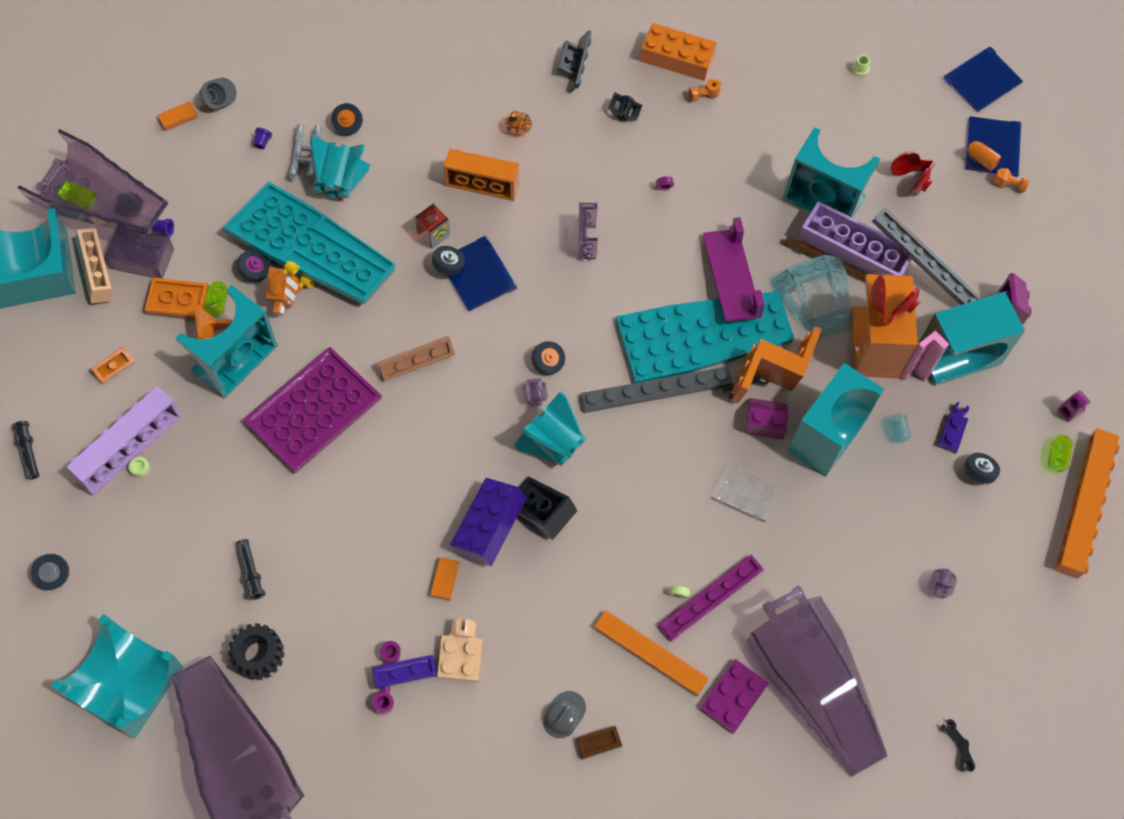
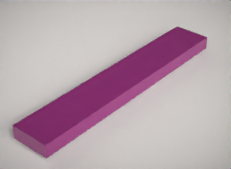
M751 554L661 622L658 627L672 642L761 574L764 568Z

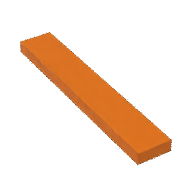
M606 610L594 626V629L696 696L699 695L709 679Z

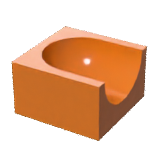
M867 274L865 277L867 306L851 308L854 369L866 377L899 378L918 345L915 309L911 313L906 311L901 316L894 317L888 326L882 325L880 323L881 313L876 310L871 297L873 283L879 275ZM883 275L886 287V321L893 315L892 312L914 290L913 276Z

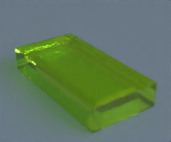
M66 180L57 194L59 197L86 210L89 209L97 197L95 192L69 180Z

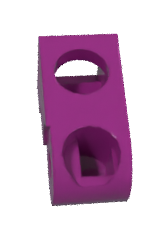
M1079 390L1070 396L1058 410L1070 422L1083 414L1086 406L1091 401Z

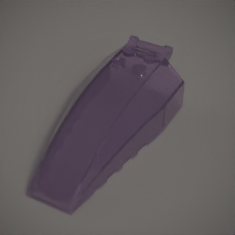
M61 129L58 130V133L68 144L66 161L64 162L58 158L53 160V165L44 178L35 185V188L42 193L36 194L20 185L17 187L29 201L45 209L55 208L58 215L99 226L144 234L149 233L169 204L164 198L146 187L141 181L135 179L130 173L108 159L88 142Z
M798 585L788 594L772 602L764 603V611L770 620L751 632L747 642L767 676L781 693L789 699L795 710L803 716L809 727L813 728L824 745L832 751L833 756L851 777L886 758V749L858 668L843 631L822 597L818 596L807 599L804 591ZM797 598L799 604L778 615L775 613V609Z
M211 655L174 674L172 680L180 706L181 717L184 722L185 735L188 739L190 756L193 760L199 794L210 818L292 819L291 811L305 795L281 749Z

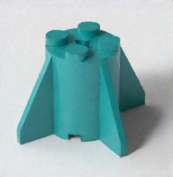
M312 135L310 147L316 177L313 191L324 193L332 200H338V197L349 198V193L369 171L370 164L360 159L365 145L360 144L350 147L342 144L341 147L335 146L336 143L334 142L328 143Z
M560 391L548 406L542 410L543 413L537 415L522 430L524 433L514 446L519 451L556 462L562 466L587 439L580 430L567 396Z

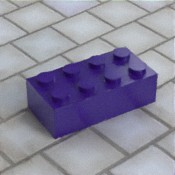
M487 477L485 478L450 543V546L458 556L492 567L527 499L520 488Z

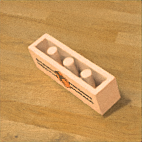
M96 228L77 230L76 245L91 303L109 302L111 299V285Z

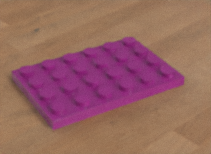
M329 347L244 418L243 421L296 474L380 401L382 395L338 353Z

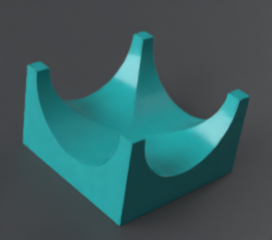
M814 127L795 157L783 199L809 212H812L817 202L820 201L854 218L865 199L866 194H864V190L881 158L873 156L869 162L858 167L836 165L822 154L818 145V136L821 130Z
M230 285L226 291L235 302V316L230 326L224 332L208 339H194L182 333L176 337L177 342L201 365L195 364L191 368L192 373L224 399L278 346L266 311L233 285Z
M102 614L98 620L100 625L98 638L86 660L72 675L64 680L56 679L51 687L66 699L135 739L184 666L172 653L166 650L163 652L147 644L119 626L110 617Z

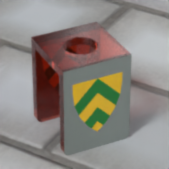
M434 204L415 216L416 231L419 235L425 230L429 232L431 248L436 247L450 236L449 219Z

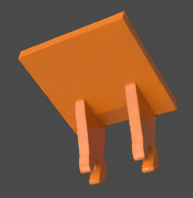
M195 305L194 320L197 324V339L215 337V330L227 328L233 321V319L215 320L199 305Z

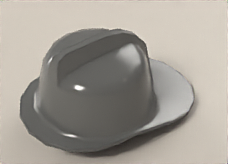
M227 78L213 79L203 84L197 100L208 108L219 109L235 101L237 95L236 87Z
M565 691L555 698L544 717L545 729L551 736L565 738L574 732L586 712V703L583 697L574 691Z

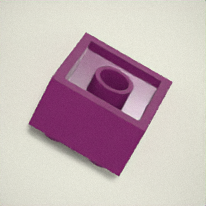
M1009 273L999 289V293H1006L1020 322L1024 324L1028 317L1031 316L1032 311L1028 303L1030 292L1027 290L1025 281L1016 274Z
M750 398L745 434L783 440L788 425V404Z

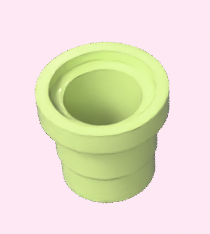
M866 55L858 56L852 66V72L857 76L867 75L870 58Z

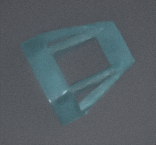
M823 255L790 266L771 280L774 290L780 294L782 302L789 307L791 313L798 317L801 324L809 332L815 326L822 329L819 335L820 338L850 328L848 278L840 257ZM827 275L839 310L814 318L802 283ZM837 277H839L841 292L836 280ZM795 288L804 314L789 295V293L795 292Z

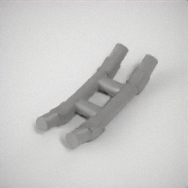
M297 124L293 158L288 177L295 179L299 165H309L306 178L311 181L315 176L312 153L311 158H300L301 150H311L310 143H303L304 125ZM315 125L313 135L321 139V126Z

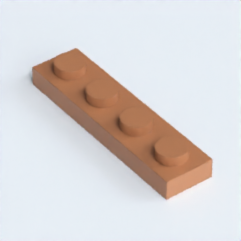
M449 336L377 363L383 380L387 381L453 356L455 352Z

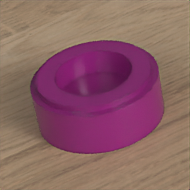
M670 176L660 177L656 180V187L659 190H669L674 186V180Z

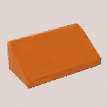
M121 347L90 369L103 384L134 363L124 347Z

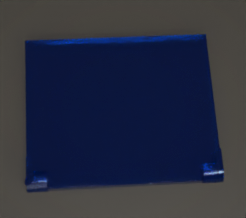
M990 46L944 75L946 82L952 85L977 112L1023 83V80Z
M970 116L965 170L997 174L999 169L1007 168L1010 170L1011 176L1018 177L1022 123L1019 121L1011 122ZM972 142H982L1001 156L1000 162L993 170H989L969 155L968 147Z
M483 236L458 249L465 258L464 267L459 274L448 277L468 312L518 288L487 236Z

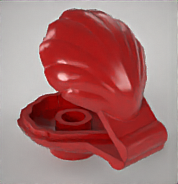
M904 152L892 161L890 170L891 174L896 176L906 175L912 171H924L910 190V194L918 193L920 190L925 193L933 182L930 179L931 170L936 163L931 158L920 159L919 154L916 152Z
M882 274L879 275L873 283L871 297L876 310L881 313L880 323L888 326L894 317L901 316L906 311L911 313L921 303L918 300L919 287L915 288L892 312L893 315L886 321L885 279Z

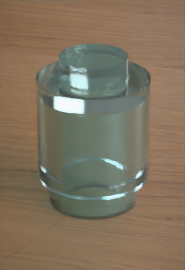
M901 413L891 415L887 422L892 438L895 439L896 443L910 440L911 430L906 416L901 415Z

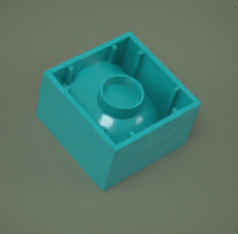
M55 208L47 209L48 219L37 228L22 232L0 230V309L76 294L68 231Z
M1002 292L935 313L918 344L934 331L949 343V346L930 375L934 386L1002 365L1024 334L1025 329L1006 293Z
M844 363L802 418L788 451L827 477L868 420L884 388Z

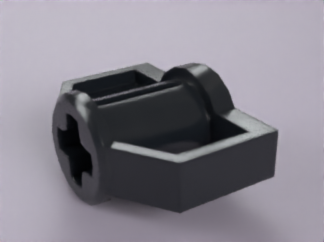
M614 92L608 108L617 120L626 122L636 121L643 105L635 102L631 96H622ZM616 101L620 102L618 110L614 107ZM631 108L635 109L633 116H629Z

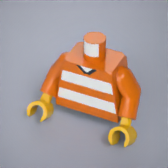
M290 261L285 264V269L269 268L266 297L273 303V314L283 315L285 306L292 307L294 305L296 294L303 290V286L312 288L315 284V281L304 275L299 283V279L294 274L298 272L300 267Z

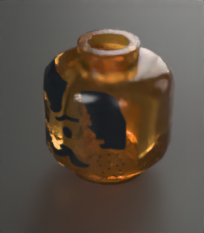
M514 110L510 115L506 116L505 125H507V130L510 133L522 136L530 131L532 120L527 113Z

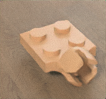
M461 618L454 619L452 621L451 633L447 636L442 635L437 677L479 681L483 639H478L475 636V621L466 619L465 630H462L463 620Z

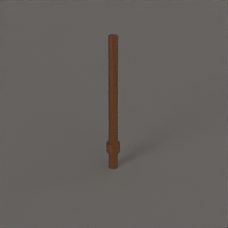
M787 236L784 243L796 248L798 252L809 254L865 281L866 273L807 246L808 244L805 242H798Z

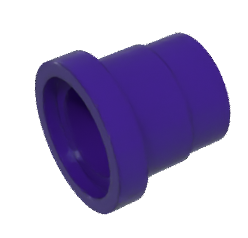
M257 127L254 131L255 137L252 144L257 148L265 149L273 134L264 128Z
M168 218L165 220H154L152 222V232L162 234L165 237H171L174 233L173 220Z

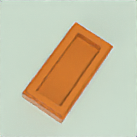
M191 101L159 113L158 117L165 131L198 118V115Z
M439 558L431 597L451 601L460 564L459 561Z

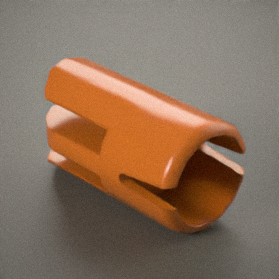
M972 142L968 147L969 155L989 170H993L1001 160V156L982 142Z

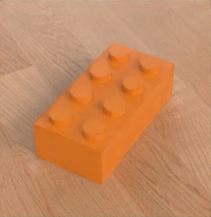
M652 23L641 48L640 61L705 81L715 55L717 42Z
M449 149L443 166L445 186L506 200H515L519 186L518 163L500 160L495 157H486L477 153L463 152L459 149Z

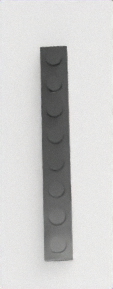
M886 207L881 209L871 221L959 305L982 299Z
M726 366L581 393L584 412L588 413L724 388L728 385L732 386L733 382L729 368Z

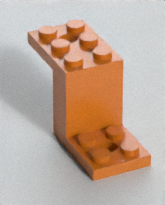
M815 326L811 332L807 331L804 339H801L797 347L799 349L798 355L762 339L759 340L757 345L753 344L744 359V367L740 369L738 374V382L735 383L731 391L734 394L731 401L735 403L741 401L749 390L755 374L761 375V377L792 391L804 377L822 329Z

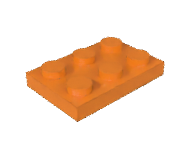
M153 277L145 312L146 314L194 319L195 305H199L202 309L205 307L209 285L208 283Z

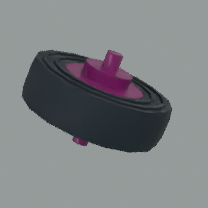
M247 250L240 255L237 261V271L248 282H261L268 276L271 264L269 259L258 251Z

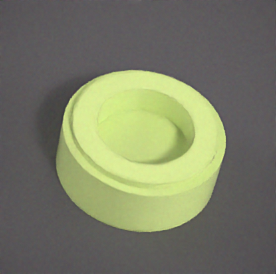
M135 457L129 462L128 468L133 476L143 477L149 472L150 465L145 458Z
M671 586L670 595L683 599L690 597V589L681 586Z

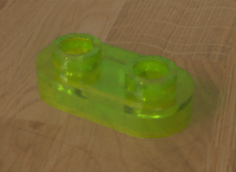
M221 281L213 282L208 289L205 310L212 317H219L225 311L228 293L226 291V284Z
M1059 435L1051 443L1048 466L1054 472H1063L1070 464L1073 443L1069 437Z

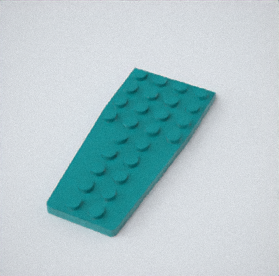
M268 182L223 226L225 233L267 258L284 266L289 261L296 263L300 267L298 273L360 304H365L395 271L394 262L311 205L271 182Z
M777 291L762 293L765 307L762 318L725 322L719 299L674 304L616 316L634 383L688 374L746 357L752 345H757L760 339L778 347L792 343L794 334L780 294Z

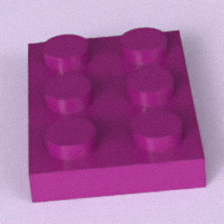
M734 659L704 701L700 710L734 734L769 683L737 659Z

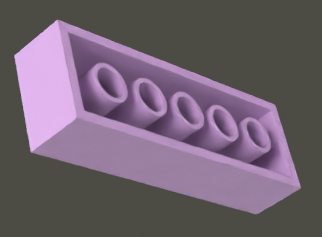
M820 201L817 202L804 223L798 238L867 274L903 276L912 261L885 234Z
M158 386L148 391L139 403H135L130 411L124 416L119 417L112 427L103 431L94 443H90L84 452L74 457L67 466L68 470L94 496L121 472L133 458L143 452L182 416L174 400Z

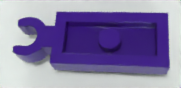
M956 402L954 405L953 413L950 412L948 414L938 444L939 448L955 454L958 452L968 422V418L963 416L969 411V406H966L963 411L958 408L959 402Z

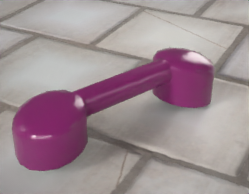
M387 641L381 646L380 655L385 665L396 663L401 657V648L394 641ZM390 687L382 688L381 692L373 699V707L378 714H388L393 710L394 700L389 694Z

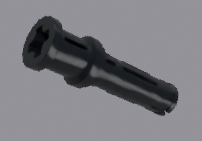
M18 421L13 423L11 428L15 432V444L21 452L26 478L29 480L37 479L40 474L32 449L33 437L30 436L28 429L30 425L28 421Z
M242 539L244 547L240 540L236 542V546L245 574L243 583L247 585V598L249 600H257L264 597L266 593L261 586V575L256 572L249 540Z

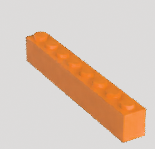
M1096 428L1089 437L1055 566V571L1076 579L1088 572L1090 566L1088 558L1094 550L1092 542L1099 531V528L1096 527L1097 522L1102 518L1103 511L1101 507L1107 499L1105 491L1112 479L1109 476L1110 471L1115 467L1116 460H1114V456L1120 448L1118 443L1119 435Z

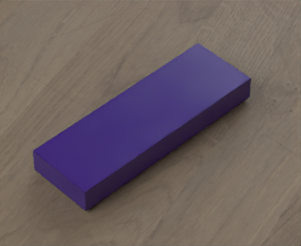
M433 655L373 667L371 669L376 689L437 676Z

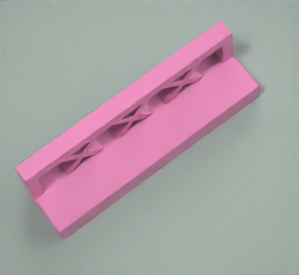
M934 331L918 344L900 378L905 381L913 373H916L923 381L927 380L949 346V343Z

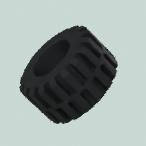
M255 623V627H252L251 624L246 625L247 629L243 630V628H240L238 630L240 633L232 636L234 641L229 643L231 650H228V655L231 657L230 661L235 669L243 677L247 676L250 680H254V678L263 680L262 676L271 677L270 673L272 671L276 673L278 671L277 666L282 665L283 661L281 658H284L285 655L283 652L284 646L279 636L269 626L264 624L262 627L260 623ZM262 642L268 645L267 653L262 659L258 661L246 660V652L252 644Z

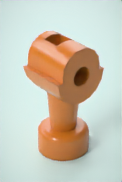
M709 79L705 87L699 89L696 87L689 88L690 100L696 101L699 99V96L709 95L710 98L715 99L720 94L721 82L717 79Z
M1001 168L997 171L993 183L999 186V188H1005L1008 184L1018 186L1019 191L1025 192L1030 179L1022 177L1020 180L1011 176L1009 169Z

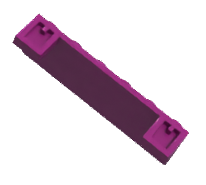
M740 217L733 218L729 230L703 233L725 322L762 318L765 307L761 290H755L742 245L744 228Z

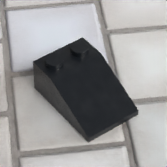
M529 476L519 487L527 499L518 517L536 531L552 540L578 511L569 496Z

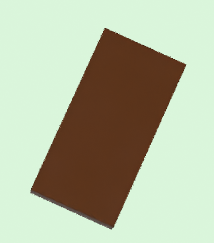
M616 726L576 738L582 760L622 747Z

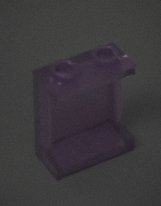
M579 203L578 259L590 261L597 257L598 238L587 237V228H596L597 203Z

